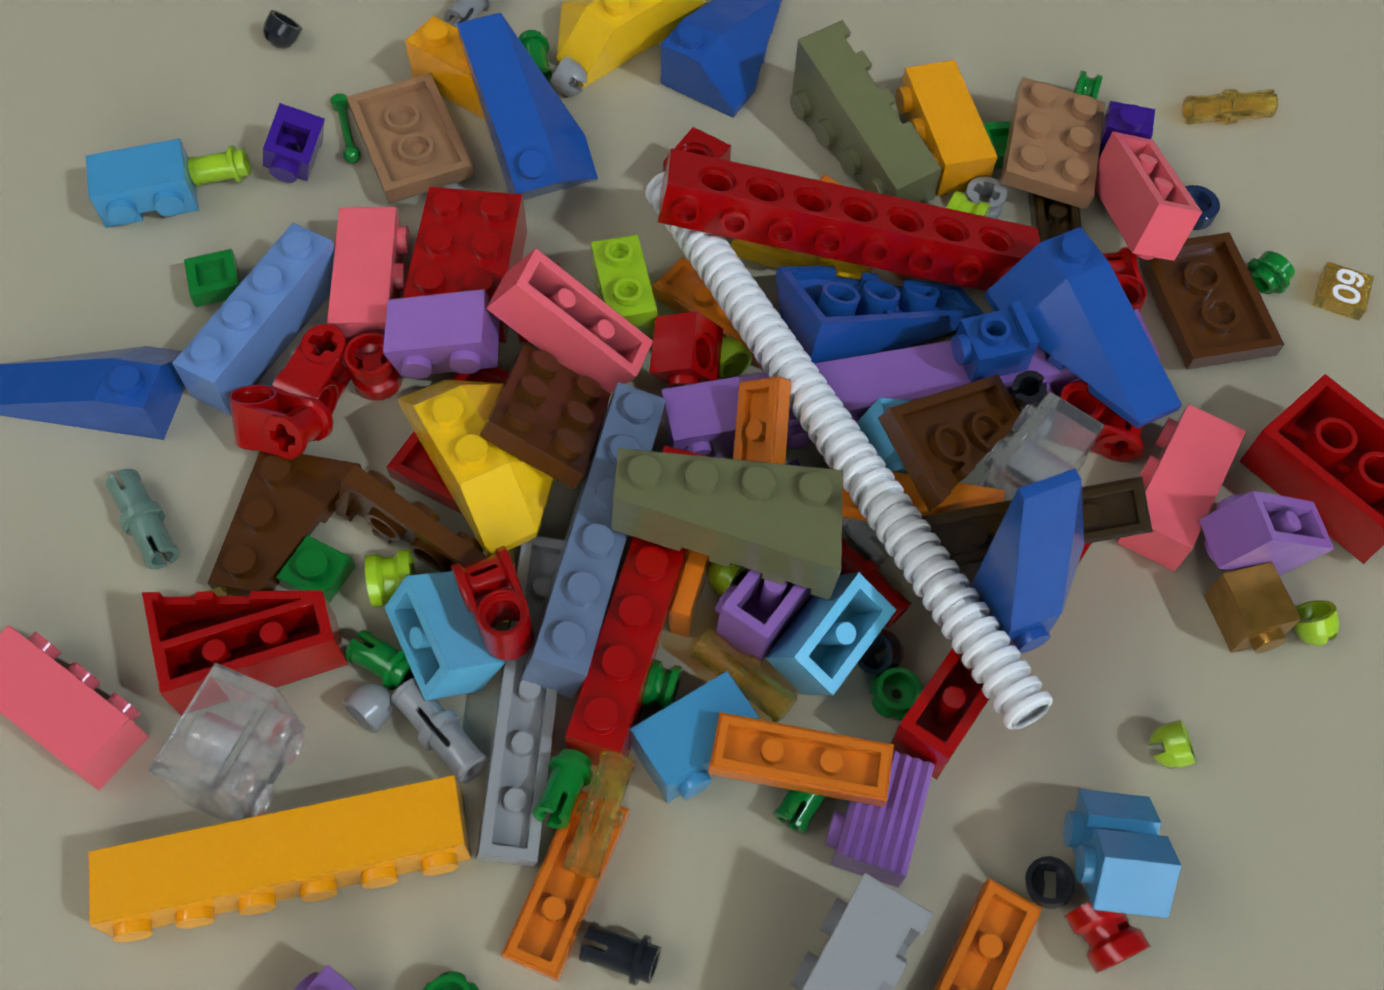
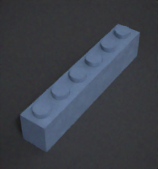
M620 382L617 383L606 408L520 682L525 680L540 685L541 689L546 690L550 688L558 691L560 695L573 699L587 677L627 538V534L611 529L618 448L652 451L666 402L665 398Z

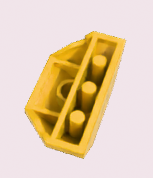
M566 0L562 2L556 56L557 65L566 56L577 61L586 71L587 83L578 81V84L585 88L667 38L685 17L709 2L706 0Z
M442 380L398 399V402L482 549L490 557L495 555L496 548L505 546L508 551L536 538L555 479L479 436L504 383Z

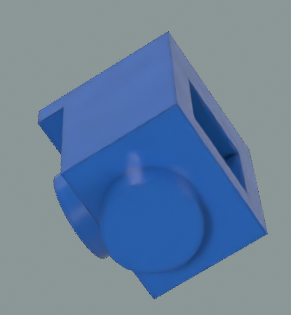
M1016 301L1011 302L1008 309L961 319L956 335L952 337L951 348L956 363L963 365L970 382H975L997 374L1003 376L1027 370L1039 339L1021 302Z

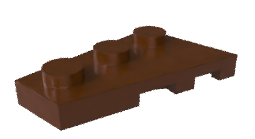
M997 374L890 407L878 419L930 512L952 493L951 491L976 468V465L985 455L992 451L1023 419V416Z
M260 451L208 580V585L217 593L233 596H249L250 591H273L279 584L276 578L307 535L310 536L320 522L325 524L335 512L336 507L334 504L339 498L343 478L355 464L360 468L361 465L307 454H301L294 459H284L280 456Z
M355 464L341 481L336 509L337 515L351 522L358 514L365 518L373 527V535L387 543L391 541L399 542L403 539L411 544L409 549H411L412 554L418 560L437 571L449 572L452 571L451 565L460 563L464 567L488 558L483 553L484 550L476 539L464 532L455 534L439 523V516L424 503L419 501L410 503L395 492L393 483L381 473L375 470L366 472Z

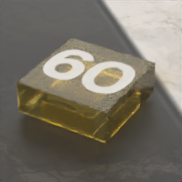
M1327 261L1320 272L1312 305L1359 321L1367 310L1374 276Z

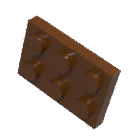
M1230 232L1187 238L1175 261L1155 257L1152 260H1145L1137 257L1187 370L1276 356L1285 345Z
M525 343L512 364L479 436L574 490L585 474L611 393L602 389L600 384L594 379L580 376L563 366L550 353L536 350Z

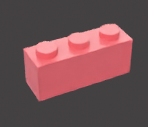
M1112 132L1098 160L1095 191L1099 196V200L1104 204L1113 220V224L1118 228L1132 253L1145 260H1152L1155 257L1175 261L1202 211L1154 140Z
M396 207L339 208L327 324L335 325L341 329L347 339V344L354 337L363 333L376 332L385 335L387 302L391 299H399L400 292H404L408 274L406 264L402 263L403 254H410L411 242L408 226H401Z
M537 248L505 273L486 307L488 311L538 349L550 353L560 364L578 375L594 379L600 384L602 389L609 393L614 392L618 382L627 384L637 377L653 342L652 339Z
M1190 404L1187 405L1178 421L1168 418L1154 445L1163 448L1159 457L1156 458L1150 455L1139 474L1143 478L1153 532L1122 537L1118 539L1117 544L1175 572L1193 549L1202 529L1199 520L1209 514L1246 430Z
M8 625L0 633V713L99 791L148 739L149 736L134 722L141 713L115 692L107 700L94 690L101 682L74 661L67 669L60 665L55 659L61 654V651L36 631L27 639Z

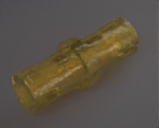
M1225 89L1221 94L1192 95L1185 98L1182 106L1183 119H1186L1185 123L1188 125L1213 121H1223L1225 125H1229L1247 118H1271L1275 115L1278 108V96L1274 94V89L1252 92Z
M712 628L706 630L699 637L690 651L692 659L700 662L716 676L728 671L746 699L769 716L773 722L779 723L797 700L798 694L791 692L760 668L761 661L754 655L746 657L717 635L716 631Z
M611 751L600 753L599 763L587 798L579 801L576 815L580 819L567 858L563 862V868L569 872L586 878H599L600 868L613 829L620 828L624 817L620 807L631 773L635 768V762L632 759Z

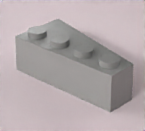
M865 873L848 904L838 897L836 898L820 928V931L830 936L819 957L809 951L807 952L790 985L798 990H892L896 987L907 966V959L904 956L909 946L920 934L923 935L934 913Z

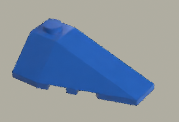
M712 0L685 17L661 43V84L734 118L756 90L761 65L765 60L770 35L773 33L782 0Z
M501 12L457 23L456 27L508 193L522 194L523 200L597 180L598 176L585 134Z
M1081 227L1039 243L986 291L984 298L995 312L1008 309L1011 302L1020 301L1039 339L1037 346L1050 355L1047 361L1060 371L1066 367L1088 384V392L1136 429L1174 413L1182 406L1109 261Z
M820 265L778 267L776 273L781 319L787 324L788 329L795 335L796 340L799 341L803 350L810 356L811 362L814 364L908 348L956 331L961 319L984 314L959 286L912 279L905 280L903 286H897L879 280L877 274L862 272L860 280L836 276L835 268Z
M142 346L1 363L0 416L164 440L185 389L184 383L172 364L182 351Z
M1075 468L1017 489L970 586L980 595L978 602H984L990 609L988 616H994L1000 623L998 631H1005L1010 637L1008 646H1016L1020 653L1034 650L1050 639L1049 632L1063 612L1084 547L1082 479Z

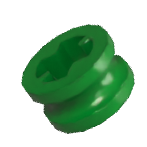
M1080 71L1074 93L1097 99L1103 76L1097 74L1096 77L1089 78L1086 74L1087 72Z
M654 660L646 682L642 708L650 709L651 706L658 705L663 710L675 702L682 675V666L675 665L672 669H666L662 661Z

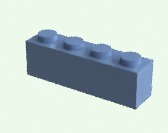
M295 223L288 227L173 361L172 364L191 397L232 416L229 401L230 393L240 387L257 385L330 295L335 251L333 240Z

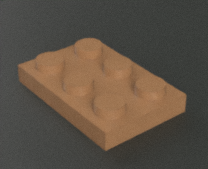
M431 73L346 97L349 109L388 203L428 192L429 187H443L446 184L457 183L475 177L471 159Z
M1022 77L1015 92L1000 183L1086 210L1094 198L1106 102L1054 87L1045 82Z

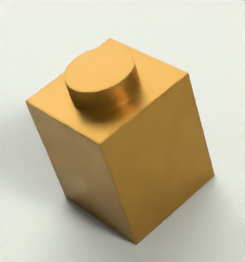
M1272 561L1222 573L1204 594V598L1230 652L1251 647L1255 653H1263L1275 649L1287 641L1285 635L1301 620Z

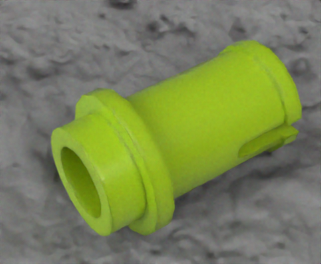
M233 145L228 146L225 152L198 157L191 156L187 160L190 177L197 187L229 179H235L238 183L243 182L244 177L251 176L252 173L246 150L244 148L236 149Z

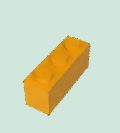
M432 16L405 40L413 78L431 73L441 96L486 120L457 28Z
M950 60L905 67L901 87L896 89V106L898 112L905 115L907 122L910 121L942 168L935 191L937 196L953 194L955 191L965 192L971 180L983 176L991 177L997 160V154L956 61Z

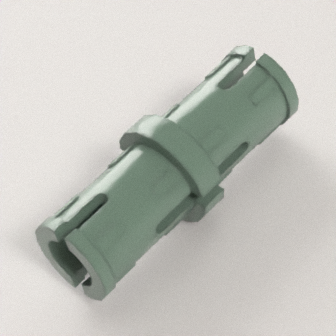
M134 469L119 470L118 473L125 486H120L113 474L105 482L108 492L111 493L121 513L119 523L127 535L133 536L144 558L146 567L150 569L164 568L167 565L160 552H165L171 563L176 561L180 554L177 545L173 543L163 524L165 514L157 502L151 501L141 482L138 471Z

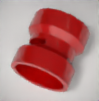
M376 332L363 333L349 341L344 349V360L357 393L371 401H382L398 392L402 385L403 377H401L383 353L384 335Z
M1089 901L1065 915L1073 933L1082 936L1085 942L1088 943L1089 948L1086 957L1096 974L1151 947L1143 931L1140 928L1130 926L1126 913L1093 910Z

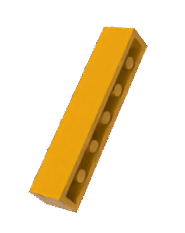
M455 775L89 851V925L113 937L115 942H132L152 936V928L176 923L177 928H198L213 923L216 914L238 910V913L241 915H257L276 909V901L300 896L301 901L316 902L335 897L338 894L337 888L361 883L362 888L375 889L398 882V875L422 870V874L425 876H436L452 872L458 868V862L472 859L462 790Z

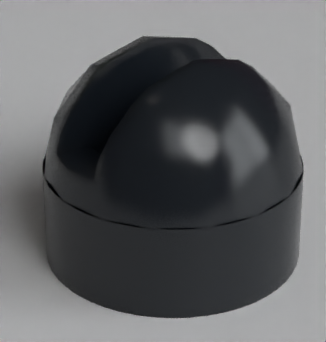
M270 10L263 27L266 40L274 47L283 49L290 47L297 40L302 30V27L293 19L275 10Z
M881 630L858 661V665L866 673L873 675L882 674L890 668L898 667L903 660V645L894 633ZM887 648L888 654L880 661H877L874 655Z
M1052 856L1041 857L1033 861L1026 871V890L1029 897L1037 905L1047 909L1060 908L1066 905L1074 894V874L1063 860ZM1044 871L1056 872V898L1043 897L1045 893Z

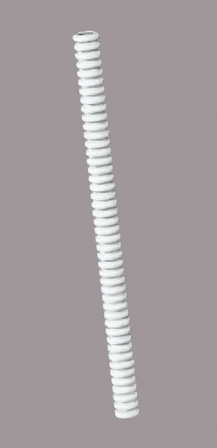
M665 171L652 178L645 191L647 201L652 205L657 214L659 213L660 192ZM665 224V227L671 233L679 248L684 252L692 267L704 281L705 286L711 291L715 300L718 301L720 308L732 322L733 327L739 332V336L754 354V358L761 364L763 371L769 375V378L781 376L791 380L789 408L792 409L793 415L797 420H800V425L808 432V437L816 444V449L824 456L828 466L836 470H843V488L850 492L851 500L858 505L859 512L867 518V523L871 529L876 530V537L879 541L885 543V550L890 556L894 557L896 566L900 570H904V578L909 583H913L915 594L918 597H923L922 604L928 611H933L932 619L937 625H943L941 630L943 635L947 639H953L951 647L957 654H963L961 661L966 668H974L971 676L977 683H984L982 692L987 698L995 699L992 707L998 714H1005L1003 719L1005 726L1008 729H1021L1040 719L1050 709L1053 702L1052 696L1048 691H1040L1042 682L1037 676H1029L1032 669L1026 661H1019L1021 653L1016 646H1008L1010 643L1008 634L1005 631H998L1000 627L998 620L994 616H988L990 609L984 602H978L980 597L978 592L974 588H970L968 578L964 574L959 573L960 567L954 560H950L948 550L944 546H940L941 540L935 533H931V526L926 520L922 519V514L918 508L912 506L913 501L907 494L903 493L904 488L898 481H894V474L889 468H886L884 460L877 456L874 446L868 443L869 439L860 431L856 421L852 420V415L846 408H843L842 401L835 396L831 386L827 385V380L819 373L817 366L811 362L810 356L803 350L802 345L796 340L792 331L788 329L787 324L781 319L777 310L773 308L772 303L766 298L765 293L754 278L751 277L750 272L744 267L743 262L737 257L724 236Z

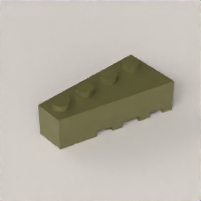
M841 20L798 39L793 89L790 96V105L796 117L805 121L815 133L818 142L830 150L840 162L843 171L848 176L853 177L863 190L921 203L933 200L942 168L912 123L908 121L902 124L899 120V112L896 106L897 100L888 87L881 90L878 88L868 73L873 64L863 50L855 53L846 40L850 37L851 31L845 22Z
M618 448L611 529L673 550L680 551L682 548H686L707 555L710 562L728 568L731 563L763 573L762 579L781 585L788 581L811 589V595L830 600L841 573L843 470Z

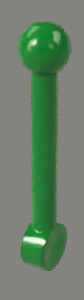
M341 93L335 94L331 97L330 102L333 110L338 112L346 147L343 151V158L346 162L355 164L360 160L361 153L354 146L346 112L349 108L347 96Z

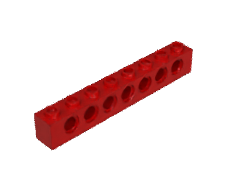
M673 148L670 149L661 185L658 223L987 291L1034 247L1041 243L1038 228Z

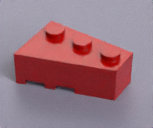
M322 590L250 591L249 596H217L214 591L196 592L195 596L163 597L160 592H142L159 691L181 717L348 665L337 618Z

